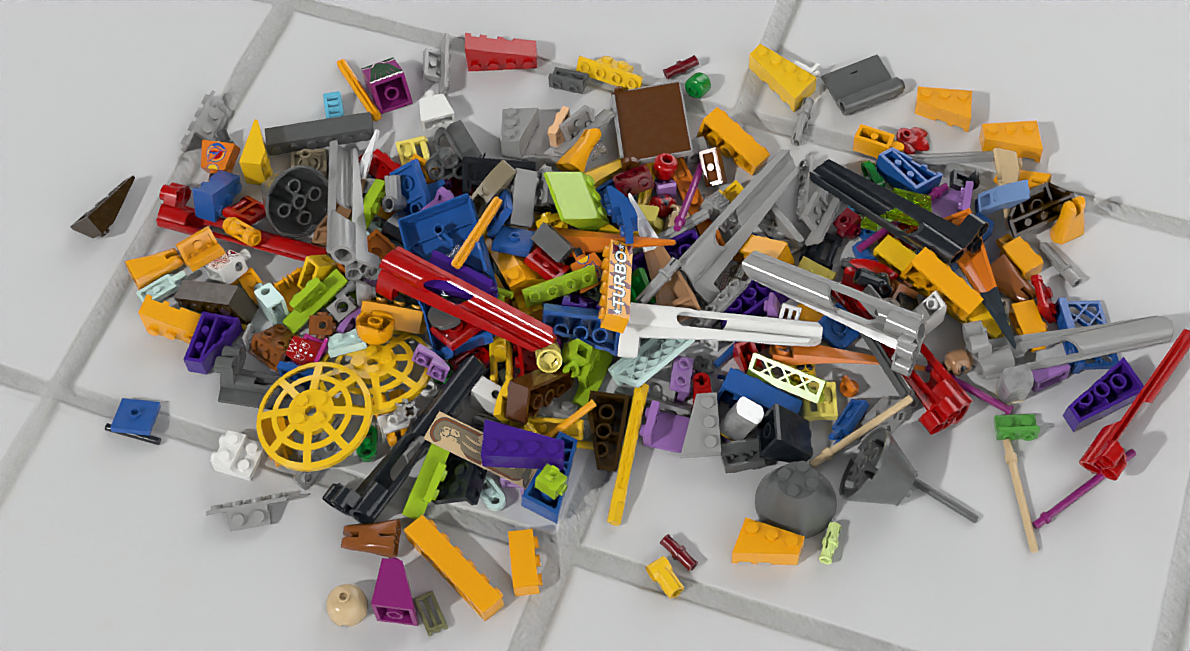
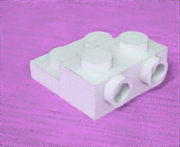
M228 430L226 435H221L219 439L220 447L218 451L212 453L211 464L217 472L251 481L265 450L260 442L247 439L244 434Z

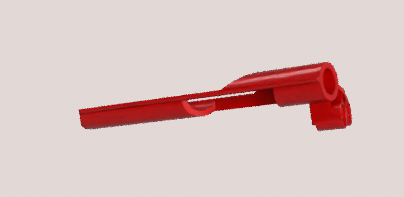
M172 182L170 185L164 184L161 187L159 197L160 200H163V203L160 206L156 219L158 227L187 235H193L207 226L223 229L224 218L220 217L216 222L198 218L194 208L185 206L191 197L192 190H190L189 186ZM260 230V242L252 247L305 262L306 256L327 255L325 247ZM212 231L215 238L248 246L234 237Z
M400 246L389 252L379 265L381 271L377 279L376 293L391 301L396 298L399 292L404 293L532 352L548 347L556 342L557 338L553 333L552 327ZM431 280L447 281L472 294L473 297L464 303L456 305L424 288V283Z
M846 267L841 284L862 292L865 288L853 283L857 269ZM843 294L858 316L868 320L874 319L859 300ZM880 342L891 360L895 349ZM922 343L920 353L925 357L930 366L929 381L925 383L914 370L909 377L902 374L901 376L909 387L914 390L915 395L927 411L918 420L929 434L933 435L948 428L952 423L957 424L965 416L973 400L926 345Z
M1183 329L1122 419L1100 430L1079 460V464L1092 474L1104 475L1113 481L1119 478L1127 466V455H1125L1124 449L1117 440L1144 402L1153 403L1189 351L1190 330Z

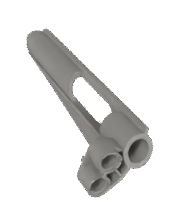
M336 139L331 141L329 145L326 251L331 254L336 262L345 265V276L348 280H360L362 275H365L367 279L376 280L381 271L379 268L381 258L368 252L358 150L355 148L346 150L338 145ZM336 202L346 209H352V221L336 212Z
M780 149L678 260L682 264L678 270L694 293L697 302H699V305L704 310L721 293L713 283L799 172L790 155V150ZM735 211L740 229L724 246H720L715 238L716 231Z
M755 250L743 260L742 268L749 279L895 349L891 357L893 362L890 370L907 377L911 375L920 354L921 344L926 335V322L922 319V315ZM831 290L873 305L878 312L877 317L868 320L835 307L830 297Z
M1156 315L1113 323L1013 336L1016 343V349H1014L1006 337L988 339L987 329L983 327L981 320L962 324L967 351L971 353L974 361L973 369L979 378L986 380L999 378L1005 368L1026 365L1032 371L1170 342L1174 327L1170 319ZM1064 341L1073 343L1078 349V353L1036 362H1028L1024 357L1027 350Z

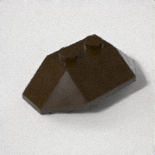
M1044 182L1030 188V199L1010 208L1007 221L1013 238H1017L1057 220L1064 202L1072 201L1075 198L1074 193L1049 182Z

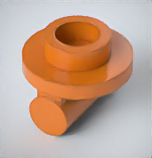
M847 375L843 376L839 386L840 393L848 398L856 396L859 392L858 383Z

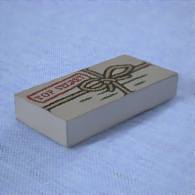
M733 260L729 262L716 286L720 292L733 279L742 281L746 274L742 264Z

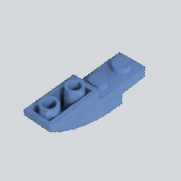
M1028 180L1001 185L978 194V198L975 199L976 214L980 212L988 216L1002 208L1010 209L1030 199Z

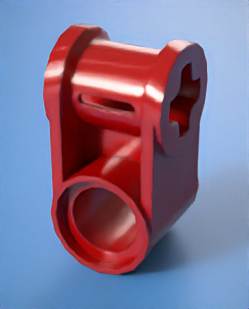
M700 372L693 377V405L696 394L712 393L710 377L706 373Z

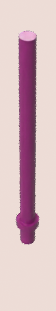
M701 160L679 215L675 217L673 229L677 232L686 223L685 217L703 173Z
M943 183L941 186L933 188L931 193L916 204L923 208L935 198H940L943 192L949 189L948 184ZM902 213L890 223L898 226L910 216ZM881 228L856 247L859 252L864 251L889 231Z
M1133 449L1125 453L1127 455L1126 461H1129L1136 455ZM1096 474L1050 510L1042 512L1040 517L1032 522L1033 527L1039 529L1045 523L1049 524L1054 516L1106 477Z

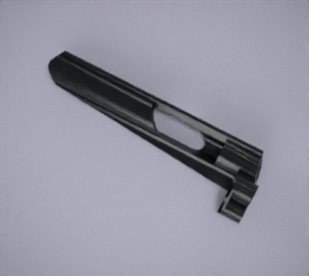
M830 159L809 172L813 183L921 252L925 247L932 250L937 255V258L949 266L956 263L967 251L972 254L976 253L982 244L981 237L986 233L989 223L973 213H970L961 225L957 226ZM897 208L919 222V228L915 232L906 233L881 217V215Z
M475 356L466 358L440 388L418 419L355 491L352 488L348 489L341 483H333L322 499L331 507L347 516L353 517L362 524L374 523L405 482L411 469L431 442L425 440L394 481L391 478L390 470L417 435L425 437L439 411L450 417L454 414L486 371L485 365Z

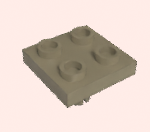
M326 148L303 149L291 152V167L299 165L313 167L319 170L328 180V152Z

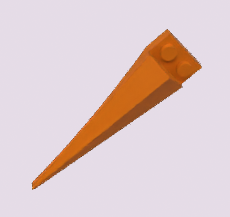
M553 227L576 249L581 247L585 254L603 252L604 247L609 245L611 239L626 243L625 238L621 237L620 234ZM535 228L528 229L529 231H537ZM633 236L634 243L630 245H633V248L675 245L676 241ZM534 243L531 252L538 247L536 243Z
M770 345L769 349L771 359L790 366L822 363L880 365L873 355L822 345L811 347L790 346V348H787L786 345ZM915 364L913 370L925 371L926 366Z

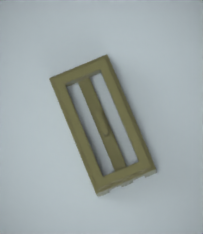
M433 590L413 598L428 636H432V633L435 632L439 633L442 629H448ZM431 597L440 618L441 624L439 625L428 603L427 598ZM423 600L434 627L430 628L419 601Z

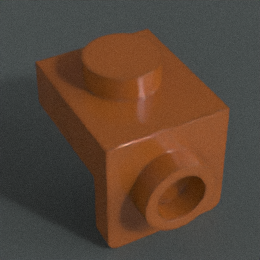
M893 278L891 281L892 293L887 298L896 299L899 292H902L916 299L918 292L913 289V284L905 280L901 283Z

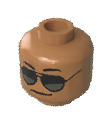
M959 348L947 352L945 361L942 364L950 374L959 376L970 372L974 361L969 351Z

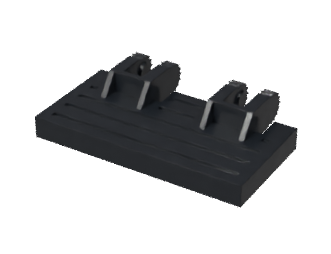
M464 156L462 158V194L467 193L470 195L471 193L472 196L488 174L504 159ZM505 160L514 169L520 168L536 171V162Z

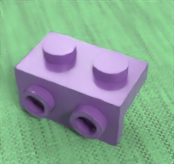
M680 355L676 356L673 360L669 389L677 392L675 401L683 403L685 398L691 394L692 386H690V382L694 375V369H692L694 359Z

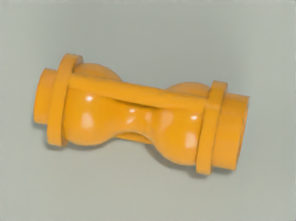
M228 217L224 220L222 227L226 234L233 236L250 247L260 242V230L242 222L236 217Z

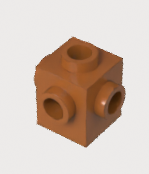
M317 312V316L309 315V335H317V339H328V336H332V332H336V320H333V316H329V312ZM321 323H326L324 329L319 328Z

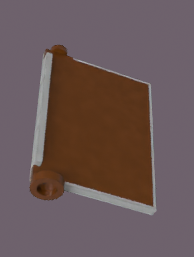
M680 80L625 90L622 86L614 89V92L611 93L613 112L616 114L614 120L623 172L638 167L640 164L654 162L655 158L661 153L671 154L675 158L694 155Z

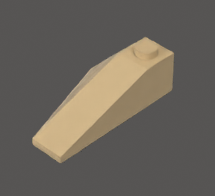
M994 148L993 155L998 185L1001 186L1019 181V169L1023 168L1021 157L1017 158L1016 151ZM1003 208L1006 231H1009L1010 227L1007 220L1010 209Z

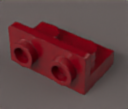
M646 164L612 176L617 190L625 197H628L629 193L633 196L655 187L650 170Z

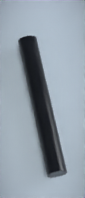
M107 423L105 425V431L111 432V424ZM112 432L158 446L161 443V438L152 435Z

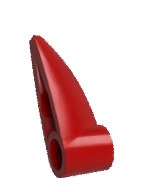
M851 259L849 261L857 269L862 267L877 274L886 273L889 275L890 281L893 278L897 279L899 277L889 267L874 260Z

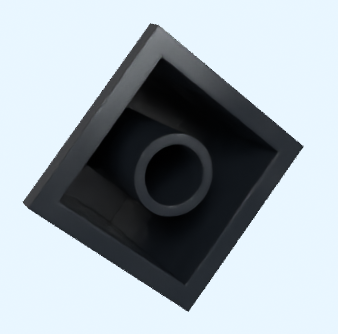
M774 404L763 415L762 421L757 425L759 457L787 463L807 462L813 455V447H811L812 431L809 421L779 404Z

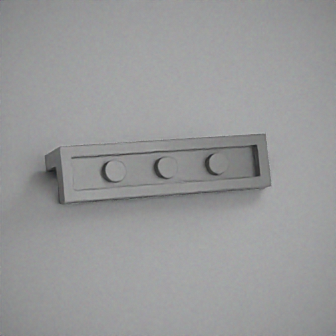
M774 203L764 219L771 220L772 225H764L761 220L758 227L769 239L782 240L794 248L790 250L793 256L803 250L805 239ZM772 232H781L783 235L782 239L773 237Z

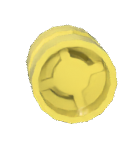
M557 342L535 351L537 365L541 371L553 373L561 367L562 355Z

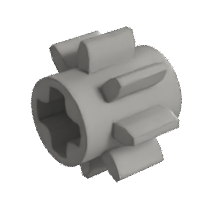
M403 398L402 404L395 403L397 408L393 413L397 414V421L402 422L404 420L405 423H410V419H417L416 414L419 408L414 406L415 401L411 400L408 402L407 399Z

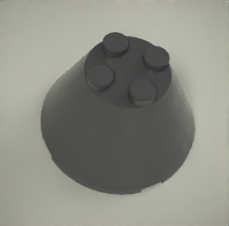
M305 165L294 166L270 176L261 184L262 200L267 219L278 233L290 238L304 237L313 233L325 218L328 210V180L319 170Z
M884 427L876 428L858 446L857 449L860 452L855 460L850 459L841 479L839 494L846 501L898 506L905 497L909 498L914 491L912 485L918 476V471L913 468L891 433Z
M806 461L791 462L772 470L761 480L755 494V509L762 523L804 536L805 539L818 535L828 527L837 506L836 494L829 480Z

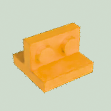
M208 226L175 244L181 254L182 261L192 272L226 254Z

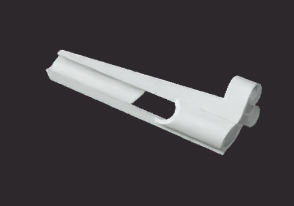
M630 302L629 321L624 333H620L618 357L636 359L637 354H639L640 340L642 338L739 341L811 347L821 343L823 327L818 322ZM677 315L727 320V324L723 330L682 326L677 321Z

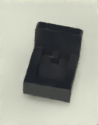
M955 169L950 172L949 187L961 191V187L965 188L966 181L974 182L973 190L977 189L980 184L979 172L976 170L971 175Z

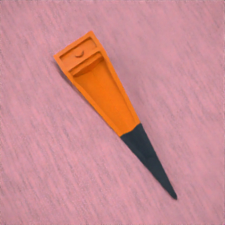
M968 208L943 219L960 226L972 211ZM982 240V244L976 253L965 252L956 264L972 288L980 293L984 299L982 303L1011 346L1016 349V343Z

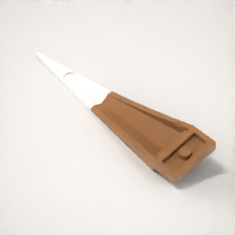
M378 129L375 130L359 162L362 192L372 161V152L375 151L380 131ZM336 202V212L351 221L352 209H346ZM327 215L316 228L311 244L327 247Z
M629 193V200L638 217L639 236L658 238L636 201ZM664 246L642 247L651 281L658 275L659 269H663L671 260ZM679 270L655 294L657 305L701 310L694 293ZM677 315V321L679 323H682L688 319L693 318L690 316Z

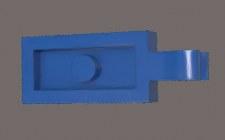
M851 399L831 427L833 432L830 433L828 439L836 440L833 445L844 439L845 434L850 435L870 406L866 400Z

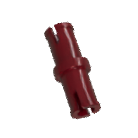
M695 55L683 61L679 60L675 65L663 69L664 76L669 80L680 73L685 74L687 70L698 66L699 61Z
M670 534L663 537L660 544L688 572L692 571L697 566L698 561L688 554L686 548L683 545L680 546Z

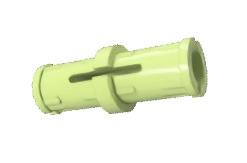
M830 522L826 536L822 540L823 547L819 560L824 564L832 563L834 551L838 547V537L842 528L839 523Z

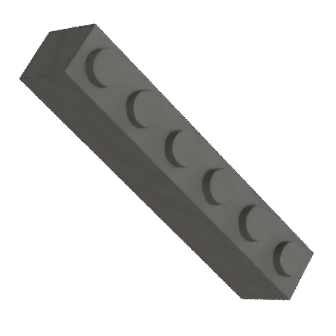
M371 112L265 128V140L269 156L301 151L303 149L314 150L316 148L329 147L330 142L336 139L338 145L371 140L374 134Z

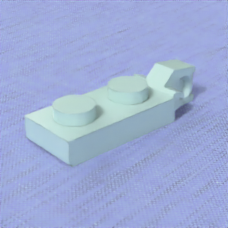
M184 270L175 275L166 274L140 289L136 294L142 303L147 294L153 296L152 300L159 302L176 292L183 279L189 280Z

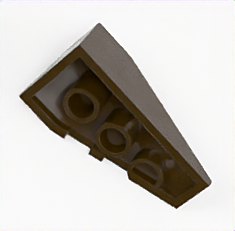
M590 390L588 402L593 400L597 405L588 412L597 470L617 473L628 421L630 396Z

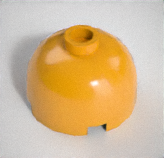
M374 310L372 314L367 315L366 312H362L356 318L357 335L363 342L369 345L379 346L390 340L394 333L395 320H392V315L389 313Z

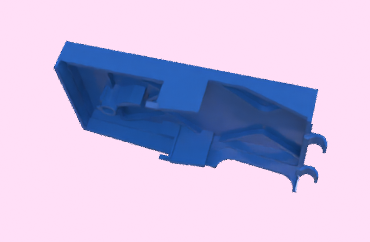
M465 193L400 218L397 221L405 250L429 262L433 250L454 259L479 219L472 198ZM482 234L463 265L492 279L496 287H498ZM418 300V304L424 314L432 349L430 350L443 360L494 342L493 338L496 335L482 329L454 351L450 350L430 331L432 325L428 319V312L432 306Z

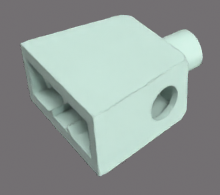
M263 283L256 284L254 286V295L260 309L273 326L284 324L282 321L289 315L284 298L271 283L265 285Z

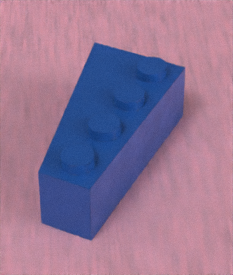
M544 303L542 323L552 327L554 334L571 339L578 338L596 349L605 350L617 356L620 333L600 328L601 319H598L600 310Z

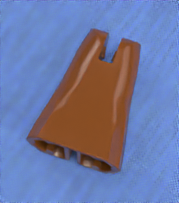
M1006 254L1001 255L990 264L998 291L1014 303L1032 300L1036 297L1035 289L1022 276Z
M393 519L369 524L346 525L343 528V535L346 537L342 538L341 548L372 553L388 558L397 557L401 536L400 520Z

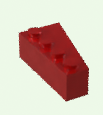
M465 33V54L468 71L537 68V45L534 40L513 38L511 41L497 36V39L487 38V35L480 34L479 37L471 36V33Z

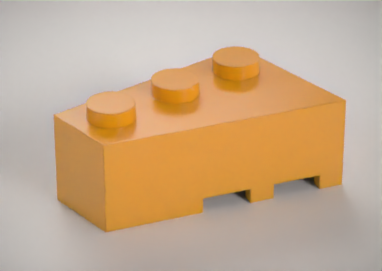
M918 86L915 114L934 121L938 119L946 122L948 126L952 127L955 125L963 128V131H969L972 91Z
M1037 120L982 124L979 135L982 151H993L994 148L1016 151L1017 158L1034 159V162L1040 163L1043 147Z
M147 294L138 311L147 333L152 336H164L170 340H182L190 344L201 314L183 307L178 310L170 307V302H157L152 300L153 296Z

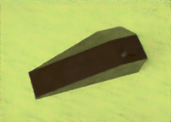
M132 175L108 193V196L95 204L96 207L86 212L71 225L72 230L93 239L99 235L101 237L105 236L110 231L109 227L114 223L135 177Z

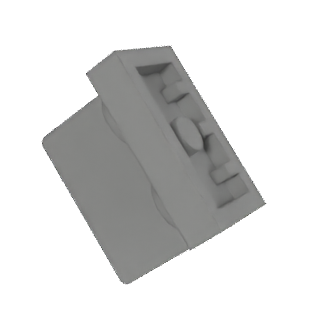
M549 166L536 171L538 172L539 184L535 191V196L537 197V202L533 209L535 212L546 213L557 210L543 175L545 172L552 171V168Z

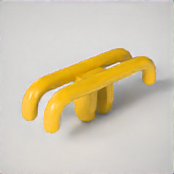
M496 335L493 338L494 342L489 344V380L495 384L498 383V362H505V380L509 377L514 379L512 342Z

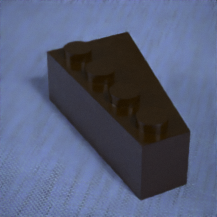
M183 279L173 297L179 303V307L200 313L208 312L236 317L244 325L251 323L259 308L236 285Z

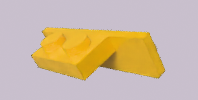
M581 55L578 57L576 71L587 73L590 78L617 87L622 86L625 90L642 86L643 77L634 74V66L629 65L625 61H616L610 56H602L596 61Z

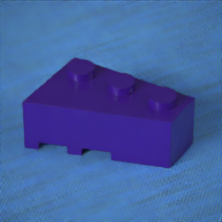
M202 312L183 359L189 372L205 375L209 373L215 364L216 358L222 356L224 346H231L243 331L239 318Z

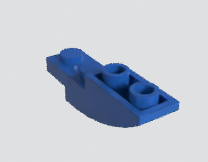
M606 186L607 193L604 194V203L607 215H611L612 222H617L618 226H620V235L625 238L626 244L634 243L633 232L638 231L637 213L627 197L612 186Z

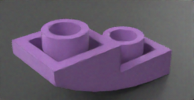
M770 292L769 300L764 302V311L767 312V317L779 318L781 311L780 302L776 295Z
M362 306L352 311L340 323L337 333L342 334L355 329L356 318L361 313Z
M420 343L418 344L412 361L428 368L427 375L444 383L450 367L435 352Z

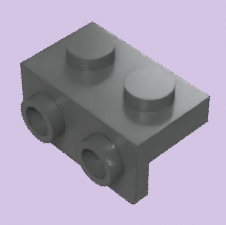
M555 67L553 73H550L548 76L549 87L583 94L589 79V74L558 67Z
M758 437L721 443V461L726 474L766 467L765 459L759 457Z

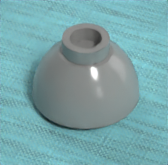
M362 280L355 282L357 305L359 307L362 306V301L376 298L375 286H371Z

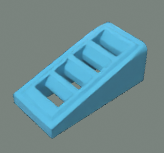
M340 91L324 93L326 119L344 116Z

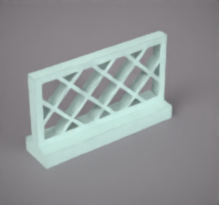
M645 338L640 343V350L636 359L621 358L608 371L617 385L621 386L623 383L639 388L695 342V340Z

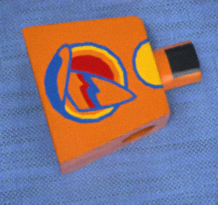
M202 140L201 168L210 173L209 177L220 170L232 173L241 149L234 143Z
M581 247L573 250L571 253L576 262L569 266L570 271L573 272L594 265L598 283L577 290L578 294L581 295L603 283L601 281V275L604 270L602 269L603 262L595 252L586 256Z

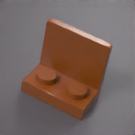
M274 325L253 335L249 354L275 372H278L277 365L279 361L284 362L286 351L292 338L300 336L293 334L284 325Z

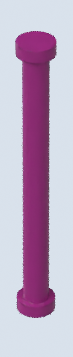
M927 364L925 371L929 373L930 366ZM950 374L963 390L1005 412V415H1011L1015 406H1009Z

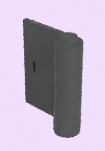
M878 54L821 76L834 101L845 116L900 95L905 89L903 80L898 77H891Z

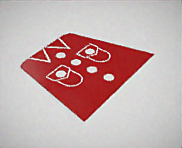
M294 336L287 348L286 355L300 366L313 363L322 343Z

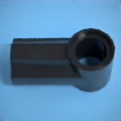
M862 267L856 270L853 283L864 288L871 285L881 298L891 295L892 286L888 274H877Z

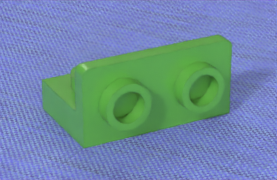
M1035 414L994 416L996 440L1010 439L1012 441L1023 439L1031 441L1037 439L1040 428L1036 425Z

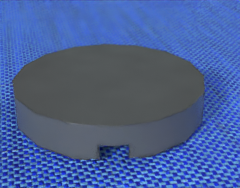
M455 297L445 298L456 305L463 303L462 300ZM431 307L428 312V319L432 327L439 328V330L452 329L461 322V319L434 307Z

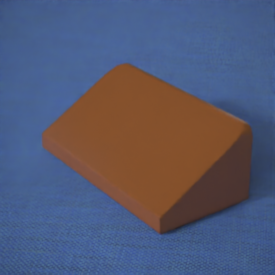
M715 147L699 151L706 187L726 184L727 179L721 149Z

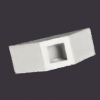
M935 290L912 311L922 315V319L926 322V334L933 331L944 321L947 305L939 292Z

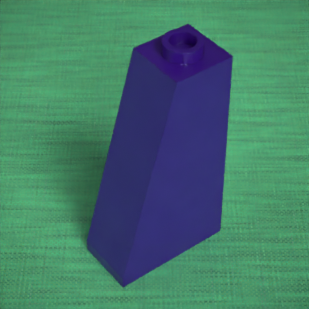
M433 250L429 261L431 264L497 298L498 288L492 279L465 265H462L460 269H456L451 265L452 258ZM431 280L424 283V288L438 295L463 300H470L473 297L472 294L447 281Z

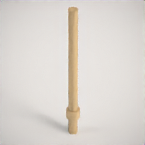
M909 395L832 447H826L821 451L820 455L809 461V464L815 468L825 460L829 461L834 457V454L913 402L912 398Z
M1005 439L1003 440L1006 453L1004 455L1005 462L1009 465L1031 553H1035L1039 550L1017 467V455L1013 451L1011 440Z

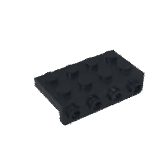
M484 427L475 428L481 432L484 431ZM450 452L445 463V470L448 471L443 482H439L437 487L440 490L436 500H432V502L439 505L467 501L471 505H477L487 470Z

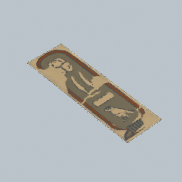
M440 411L423 438L525 489L538 470L483 467L481 459L483 432Z

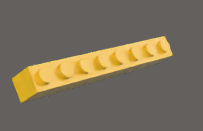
M890 235L873 252V256L876 257L878 262L899 275L898 278L903 282L905 279L900 275L917 256L912 249L906 248L898 239L892 238ZM907 278L905 280L911 284L914 283V281L910 278ZM914 286L913 289L925 298L929 297L927 290L922 287L918 289ZM982 302L964 321L946 309V313L961 324L981 320L983 327L987 329L988 339L1003 338L1005 336Z

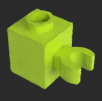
M578 338L565 343L561 353L562 362L566 364L563 367V373H567L571 369V377H577L579 375V367L588 364L593 347Z
M548 463L535 479V487L554 500L558 495L562 496L568 488V485H566L567 476L561 473L559 468Z

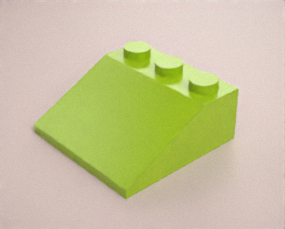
M545 172L543 174L562 222L584 231L594 232L609 223L606 217L607 211L601 204V196L596 191L595 181L590 175L582 172Z

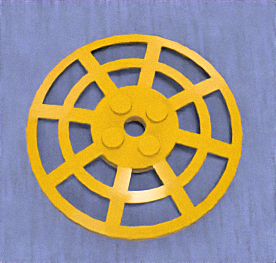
M394 329L393 334L400 336H392L387 345L374 346L367 344L366 349L339 355L336 358L335 363L340 364L345 355L352 357L350 364L344 366L359 375L365 384H372V388L368 390L374 396L373 415L395 410L397 408L395 403L402 404L403 398L407 399L408 402L415 399L430 381L431 376L426 374L428 371L426 367L417 383L408 377L414 366V361H412L414 353L404 340L411 338L429 348L419 336ZM399 344L405 349L407 354L395 355L392 349ZM329 353L324 356L321 362H328L330 359ZM408 360L403 372L396 370L397 361ZM333 368V370L324 374L322 370L321 375L334 376L335 379L342 382L343 379L340 374L344 373V371ZM391 376L396 378L394 381L380 387V382L387 380ZM320 380L319 389L327 392L328 390L323 380ZM357 382L347 387L349 393L363 395L361 388L355 387L358 384ZM402 382L411 388L398 398L384 403L382 401L381 393L397 387ZM343 393L340 394L338 399L332 397L335 406H346ZM353 404V407L365 408V405Z
M315 362L299 366L280 377L263 397L259 406L256 423L259 441L270 458L285 468L311 472L332 467L349 457L365 439L373 417L371 394L360 376L343 365L332 362ZM323 367H331L348 373L350 377L340 382L333 377L321 375ZM315 368L313 375L300 378L291 384L286 381L301 371ZM320 380L335 385L327 392L318 389ZM311 381L309 390L299 393L295 389L296 386ZM355 382L359 384L363 392L365 408L353 407L352 398L347 387ZM281 386L284 390L276 399L273 410L263 412L273 392ZM342 392L345 397L346 406H335L332 397ZM289 394L293 398L289 408L279 409L282 400ZM315 408L316 413H314L312 416H308V411L310 409ZM336 414H345L342 423L335 430L331 424ZM288 416L290 424L281 432L277 417ZM351 416H364L359 431L348 444L341 435L347 428ZM272 418V427L277 436V439L271 446L267 444L261 426V420ZM296 430L304 435L303 444L293 442L288 437ZM323 431L329 435V437L322 441L312 443V435H317ZM334 441L342 449L327 459L311 462V450L323 448ZM284 443L292 449L303 451V463L287 460L275 452Z

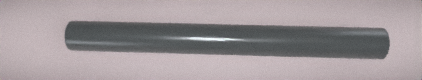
M917 478L914 480L913 486L971 522L976 523L979 516L921 480Z

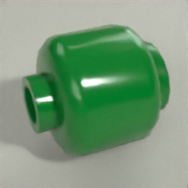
M700 72L695 73L685 82L686 92L696 99L704 96L711 88L709 77Z

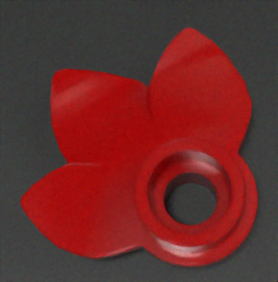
M913 127L911 129L901 128L898 130L896 139L904 145L903 151L907 155L915 154L916 150L929 151L930 149L929 143L925 138L928 133L924 129Z

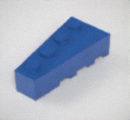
M732 367L729 369L717 392V404L719 405L720 402L729 404L731 409L740 398L746 397L763 408L764 414L774 404H779L798 414L803 402L794 395H788L777 387L769 386L760 379L750 377L744 374L743 371Z
M560 431L556 439L563 440L565 445L564 470H560V472L567 476L568 484L578 440ZM538 469L522 495L521 506L557 524L565 493L562 496L558 495L554 500L535 487V479L543 470Z

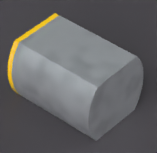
M1026 365L1005 368L996 383V394L999 400L1005 404L1025 400L1034 383L1031 370Z
M746 397L740 398L720 420V434L731 441L745 439L762 421L764 415L763 408Z

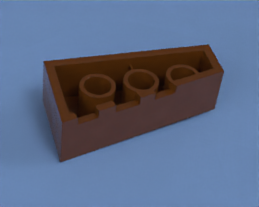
M562 364L553 373H546L537 369L510 380L507 388L508 396L505 418L522 425L528 423L530 416L535 417L538 415L540 408L543 406L548 407L554 397L558 399L573 386L572 370L570 369L569 372L563 373L565 365Z

